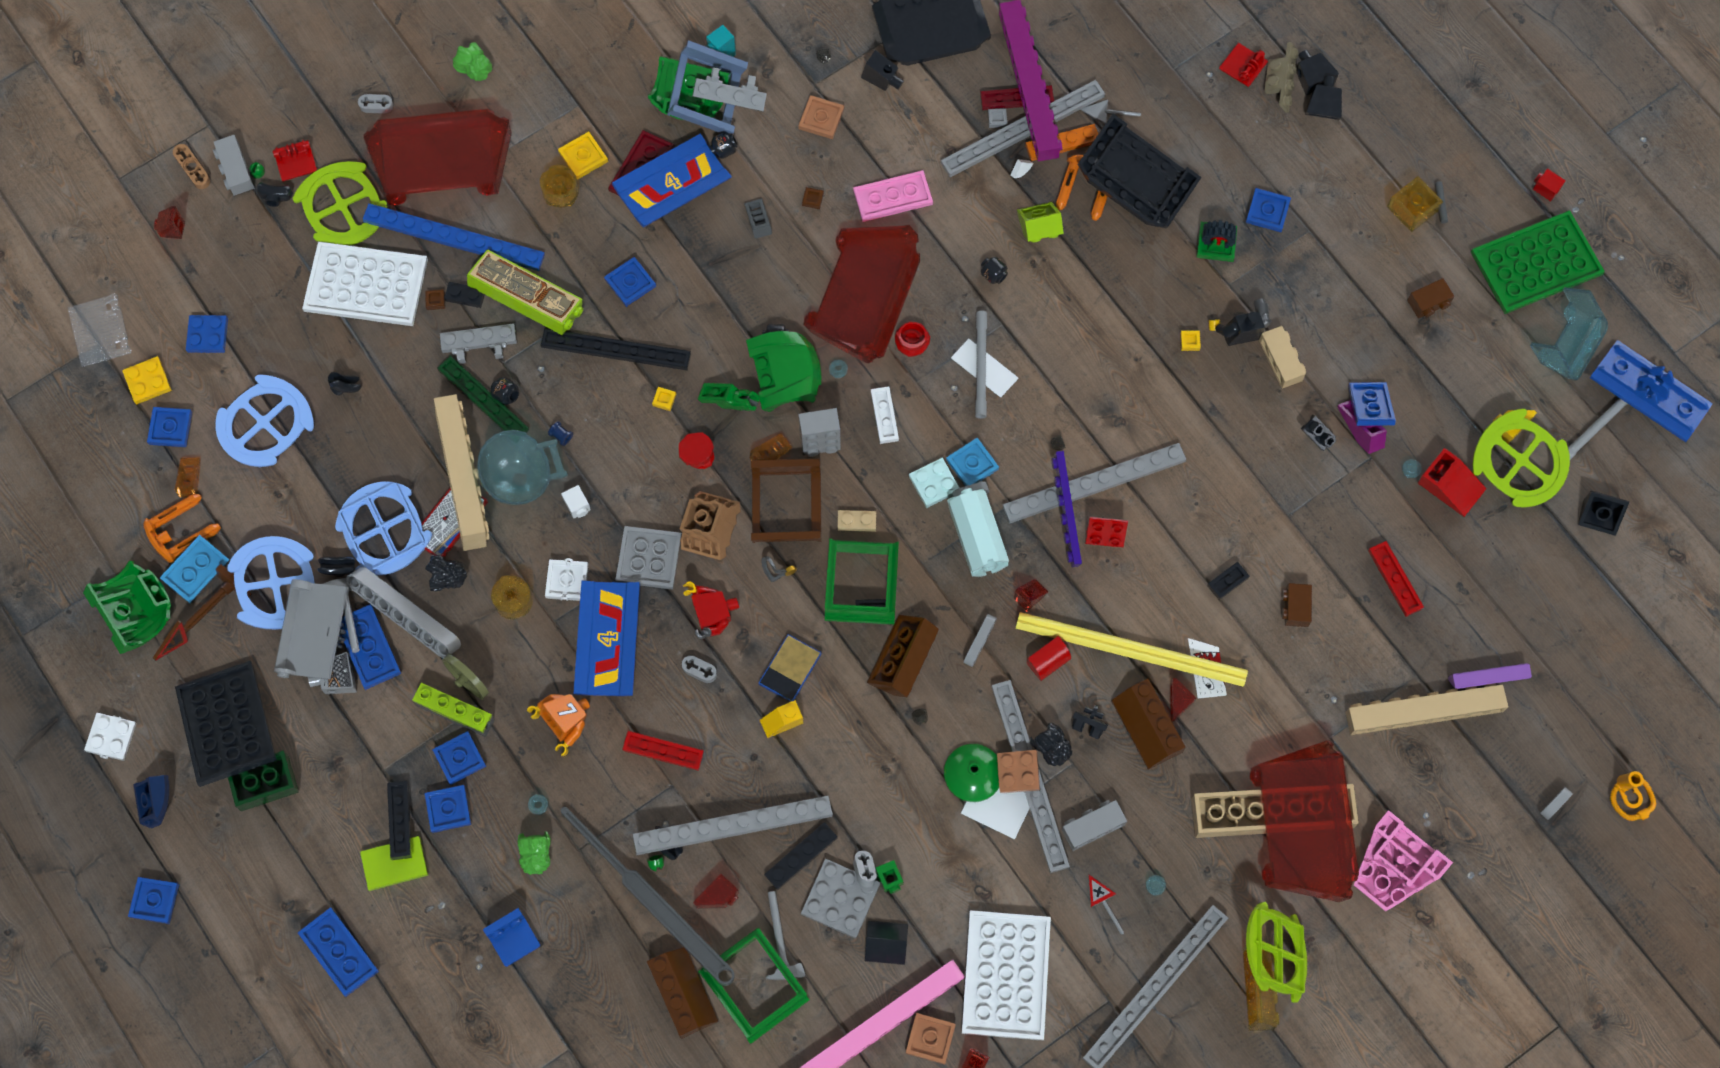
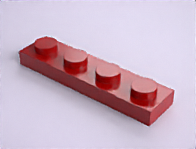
M1387 541L1369 548V554L1405 617L1424 608L1422 602Z
M631 731L627 732L622 748L624 752L697 771L700 769L704 750Z

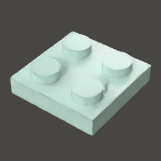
M943 458L909 474V478L926 508L953 496L952 492L959 489Z

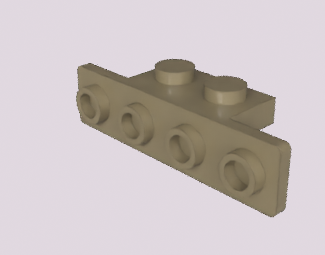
M1287 42L1286 56L1284 58L1268 60L1264 89L1266 94L1280 93L1279 105L1285 113L1289 112L1292 105L1291 94L1294 89L1293 79L1294 74H1296L1295 64L1298 58V49L1295 48L1292 42Z

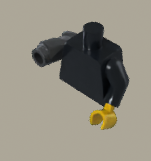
M1264 299L1254 301L1256 312L1237 315L1226 326L1220 324V319L1209 320V330L1216 331L1224 336L1228 346L1257 341L1260 339L1264 329L1272 322L1269 319L1268 304H1266Z

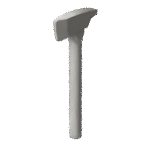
M346 578L324 583L325 585L348 587ZM348 587L344 615L352 652L357 653L360 649L348 596L349 591L353 590Z
M768 892L778 955L795 978L805 977L804 968L801 963L790 966L787 961L776 892ZM778 968L773 975L766 976V979L786 980Z

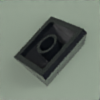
M1591 490L1583 500L1578 525L1616 536L1629 501Z
M868 921L865 962L905 965L908 924Z

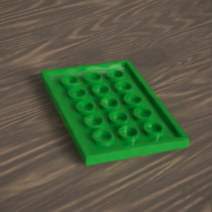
M1570 210L1471 250L1473 258L1504 314L1602 276L1605 273Z

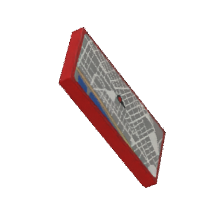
M451 488L422 523L423 532L426 530L432 532V537L425 551L431 555H440L443 558L461 537ZM481 497L482 503L485 507L488 501L484 497Z

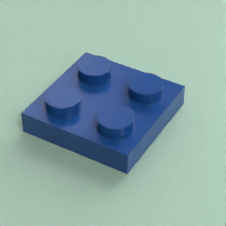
M1255 188L1246 223L1282 232L1291 197Z
M635 257L604 277L605 281L626 307L656 287V283Z
M189 315L186 351L188 353H225L228 317L219 315Z
M153 407L147 443L149 445L187 447L192 418L191 409Z
M468 731L432 749L450 785L486 767Z
M464 785L425 793L432 833L471 825Z
M138 877L128 917L170 924L179 884Z

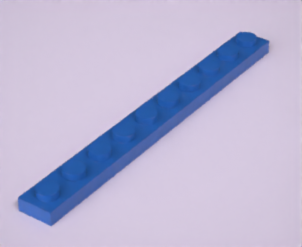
M368 203L363 216L364 223L471 253L483 255L488 249L518 266L536 271L540 270L545 253L542 251Z

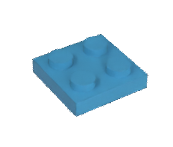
M978 438L946 457V461L965 486L978 483L999 470V466Z

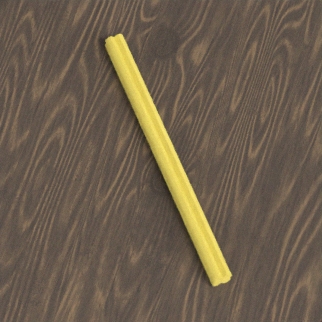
M1022 612L1019 613L1016 629L1051 638L1059 636L1066 642L1242 687L1245 685L1248 674L1246 669Z

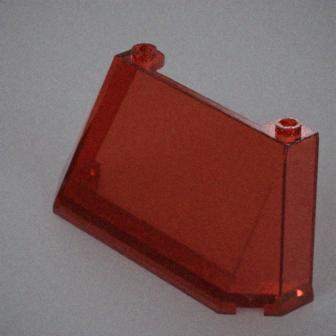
M489 109L378 120L374 127L367 131L363 137L388 205H400L406 201V194L477 187L480 194L486 196L498 194L512 132L509 119L505 117L500 118Z
M910 225L842 228L836 237V245L841 254L818 312H808L804 318L803 325L815 336L864 363L869 364L876 358L884 357L920 263V253H917L916 243L919 242L918 234Z
M1326 740L1252 767L1250 780L1256 787H1261L1270 863H1267L1262 870L1265 886L1335 902H1343L1352 898L1353 891L1351 887L1353 881H1357L1359 871L1343 755L1340 751H1335L1333 748L1334 744L1330 740Z

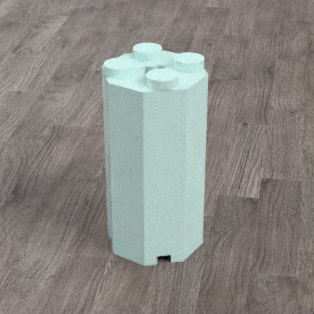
M971 488L961 491L960 495L949 498L947 500L948 507L971 576L982 577L986 576L988 571L996 573L1007 567L1009 559L986 491L984 489L972 491Z

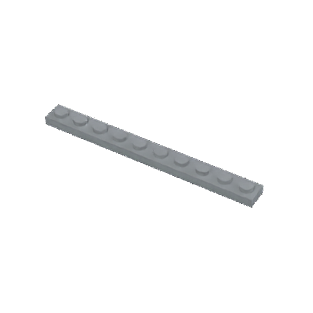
M1094 80L1050 103L1049 108L1053 109L1054 112L1053 123L1104 98L1105 93L1098 82ZM1026 116L942 159L941 165L948 176L952 177L1031 136Z
M1177 443L1069 481L1072 502L1186 462V457L1180 444ZM1054 486L1003 504L1009 524L1059 507L1057 496L1060 495L1059 488Z
M1011 680L992 685L991 688L1011 751L1033 750ZM1039 771L1040 790L1026 791L1024 793L1049 872L1053 873L1067 869L1070 866Z
M824 796L635 833L632 837L636 855L828 818L832 817L833 813L829 797Z
M1212 905L1082 1059L1092 1068H1102L1227 921L1228 917Z

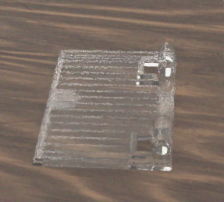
M110 294L107 297L68 307L81 367L132 353L127 342L128 336L122 311L118 305L119 299L117 294ZM110 303L112 309L107 310L106 304ZM120 342L121 349L117 350L116 343Z

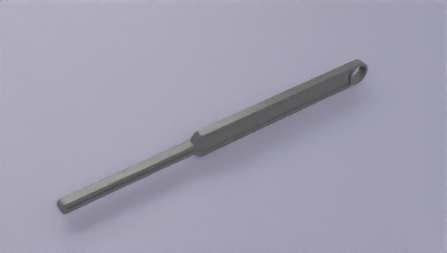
M562 807L561 814L622 876V884L720 985L728 986L732 984L735 978L733 969L636 870H627L567 807ZM728 970L732 974V978L727 982L719 979L720 972Z

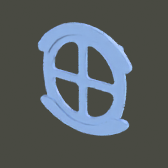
M257 375L255 377L257 385L241 394L227 410L225 408L218 410L216 434L225 452L236 461L248 466L267 467L277 463L276 457L296 441L304 428L307 431H312L314 429V420L308 402L292 384L277 377ZM259 395H280L282 401L265 416L260 415L249 404L250 399ZM290 405L293 407L295 415L293 427L287 436H282L270 424V421L286 406ZM244 408L257 420V423L240 439H235L232 432L233 420L238 410ZM261 429H266L278 441L276 446L262 451H251L244 447L245 443Z
M376 482L357 490L343 504L338 512L335 528L338 532L343 531L351 553L361 564L355 570L365 567L376 576L387 575L408 566L425 550L432 537V532L429 530L423 532L418 512L409 498L412 495L410 488L395 482ZM378 497L392 498L402 504L405 511L384 522L374 500ZM368 505L376 526L356 537L353 534L355 515L361 506ZM410 519L411 536L409 542L403 550L397 551L388 530L392 526ZM377 534H381L388 547L390 556L385 559L373 558L360 549V543Z
M277 536L258 538L242 546L234 554L227 567L228 572L234 573L235 590L243 612L237 614V619L257 628L282 629L285 610L282 603L280 586L291 584L292 579L315 584L312 568L309 561L313 560L312 552L292 539ZM281 552L291 557L300 566L302 574L279 578L276 573L273 554ZM265 555L270 579L246 583L244 581V574L248 564L256 556ZM271 588L274 595L276 613L269 614L258 609L248 598L247 592L249 590Z

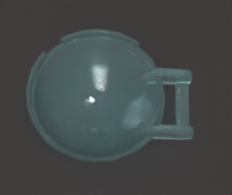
M508 430L495 434L485 442L477 459V475L482 488L493 499L507 505H524L536 500L545 492L549 481L568 476L567 471H564L556 446L558 445L557 439L537 443L534 438L527 435V432ZM543 449H550L557 473L550 474L549 460Z

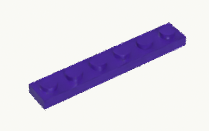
M1058 451L1054 454V458H1051L1052 468L1056 469L1057 474L1054 477L1055 487L1059 488L1060 493L1057 496L1058 505L1062 506L1063 514H1060L1061 524L1065 525L1066 530L1063 533L1064 542L1068 544L1069 551L1066 552L1067 561L1071 563V567H1079L1082 564L1065 456L1064 451Z

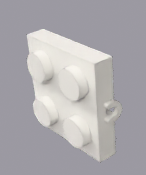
M570 558L565 560L549 559L545 598L560 599L561 601H580L581 580L587 581L588 562L573 561Z
M96 713L84 750L100 755L104 759L110 757L125 761L137 723L121 719V717H116L115 715L109 716Z

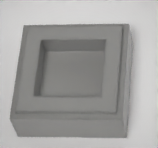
M1006 108L988 109L989 128L1007 126Z

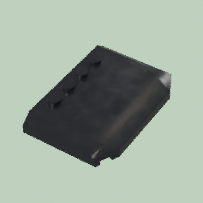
M879 0L872 5L873 15L886 58L891 62H900L901 65L908 66L974 51L981 47L983 42L991 39V33L980 0Z
M1113 113L1077 165L1089 184L1146 225L1167 228L1202 177L1188 167L1184 169L1127 128L1128 124Z

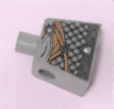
M348 652L335 656L331 679L308 677L310 687L321 685V689L325 694L357 692L352 660Z

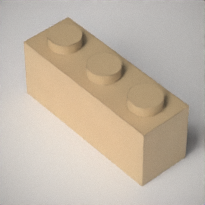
M1283 326L1263 332L1259 342L1281 388L1283 389L1302 382L1306 369L1303 363L1299 362L1296 348L1292 347L1290 343L1289 333L1284 331Z

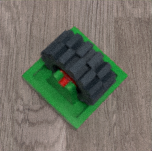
M1214 220L1213 223L1201 221L1197 258L1233 262L1237 226H1234L1232 223L1228 224L1229 222L1227 221L1222 222V220H1219V222Z

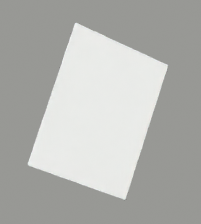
M998 789L987 800L966 802L961 814L1015 839L1029 811V805L1024 792L1001 794L1000 789Z

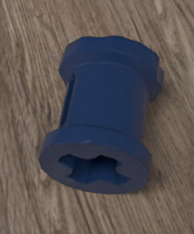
M557 421L549 429L548 435L554 436L560 441V445L565 446L572 439L573 432H568Z

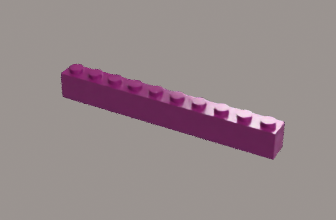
M1020 0L999 3V18L1037 162L1057 159L1062 150L1061 139L1058 140L1057 138L1058 127L1057 124L1054 125L1053 123L1054 112L1053 109L1049 108L1050 98L1045 93V80L1041 79L1042 68L1041 65L1037 64L1038 53L1037 50L1033 49L1034 38L1029 34L1030 23L1025 19V6L1022 7Z

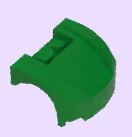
M660 56L657 78L651 93L648 94V98L659 111L667 115L679 60ZM686 63L678 106L711 118L715 117L723 103L692 97L695 78L706 80V76L711 77L712 68ZM720 70L719 80L723 81L722 84L729 85L731 73Z
M775 331L746 340L749 356L754 359L761 391L758 392L762 410L771 412L786 403L794 401L813 403L816 400L818 386L821 385L822 379L820 362L812 343L798 332Z
M128 561L125 568L114 578L99 584L89 583L84 589L83 594L92 608L96 607L112 632L111 640L120 654L136 649L152 640L170 620L171 604L164 586L154 573L149 569L144 570L134 564L133 561Z

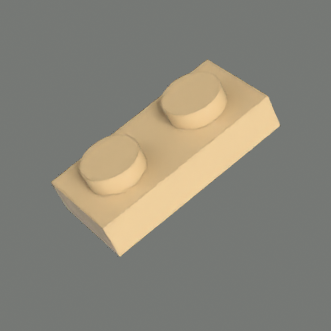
M838 510V531L876 532V511Z

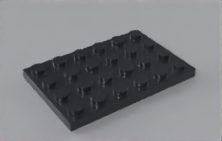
M251 661L175 686L195 778L199 787L277 760Z

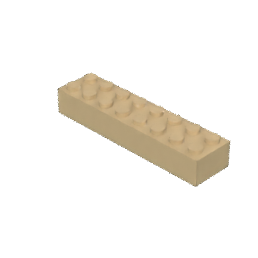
M457 394L434 398L435 415L463 550L487 547L486 540H489V528L485 520V509L481 500L480 486H478L477 471L474 468V457L470 448L469 434H467L462 401H458Z
M1353 784L1197 793L1191 798L1195 838L1355 828L1358 824Z

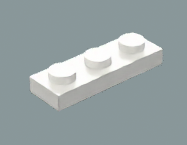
M890 388L871 389L880 444L899 441Z

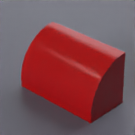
M1057 636L1027 659V665L1038 679L1042 681L1071 660V654L1062 639Z

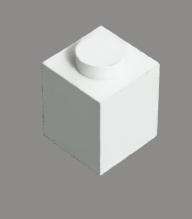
M579 485L561 493L573 519L576 517L581 518L590 511L589 503Z

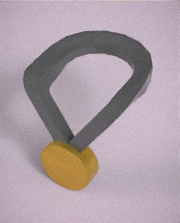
M765 556L761 560L763 570L771 582H775L784 575L790 576L797 571L794 565L778 570L769 556ZM767 561L770 563L773 571L779 575L776 577L772 576L768 570Z

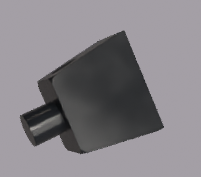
M876 50L865 64L861 76L862 79L884 91L890 85L899 90L904 80L896 76L898 67Z
M1308 50L1299 53L1298 56L1301 61L1298 63L1296 73L1305 95L1311 94L1316 85H1323L1325 76L1335 77L1336 82L1339 73L1322 53L1311 56Z
M1325 76L1323 85H1316L1314 87L1305 115L1334 120L1341 119L1342 89L1334 87L1335 77Z

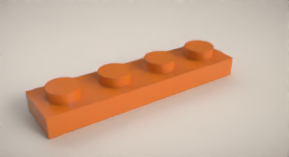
M1095 124L1059 133L1057 138L1058 140L1061 139L1062 142L1060 153L1091 145L1098 135ZM1032 141L1026 142L1025 146L1030 160H1037Z

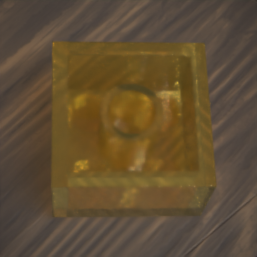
M1417 176L1390 198L1387 208L1413 232L1439 211L1443 201Z

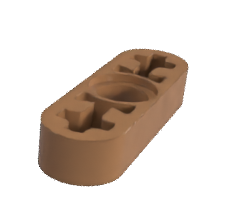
M176 145L173 149V155L196 188H207L210 185V178L187 145ZM183 151L187 158L184 160L179 152ZM190 163L196 164L193 170H188L187 166ZM198 173L204 180L203 182H200L196 176Z

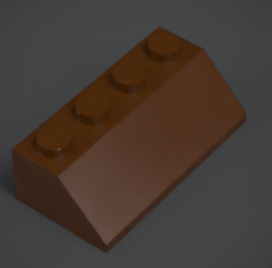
M899 615L867 683L894 696L907 698L939 629L926 618Z
M1149 679L1131 686L1111 700L1148 770L1183 753L1186 747Z
M684 947L665 952L647 961L681 1039L719 1022L690 956Z

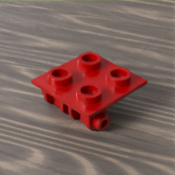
M1238 42L1219 69L1249 88L1268 63V60L1264 59L1265 53L1262 50L1253 52Z
M302 140V142L295 144L291 143L292 145L287 144L281 148L276 147L273 150L282 182L317 171L309 140Z
M1090 517L1086 530L1085 544L1124 548L1128 520Z

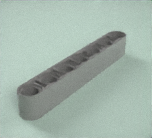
M360 567L346 577V584L351 590L441 658H444L447 654H453L461 647V642L456 635L369 569Z

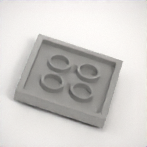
M624 526L616 583L640 582V586L673 590L682 533Z
M825 859L801 915L856 939L878 891L880 882L875 880L873 886L863 887L858 883L855 871Z

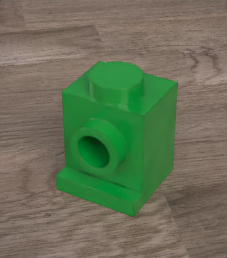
M894 860L875 868L884 892L889 891L890 894L901 890L900 886L904 882ZM891 876L893 877L894 881L892 883H888L886 881V878Z

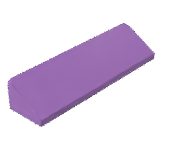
M1525 663L1450 675L1448 680L1455 689L1528 679L1532 675L1530 664Z

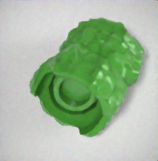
M470 43L468 48L458 47L457 54L453 58V67L456 71L467 74L470 79L475 81L487 79L488 74L492 71V63L483 54V50L477 43Z
M545 831L543 836L532 835L525 837L523 833L518 835L517 843L519 854L521 855L519 864L524 873L529 875L543 874V871L548 870L547 868L550 866V856L548 854L551 841L548 832Z

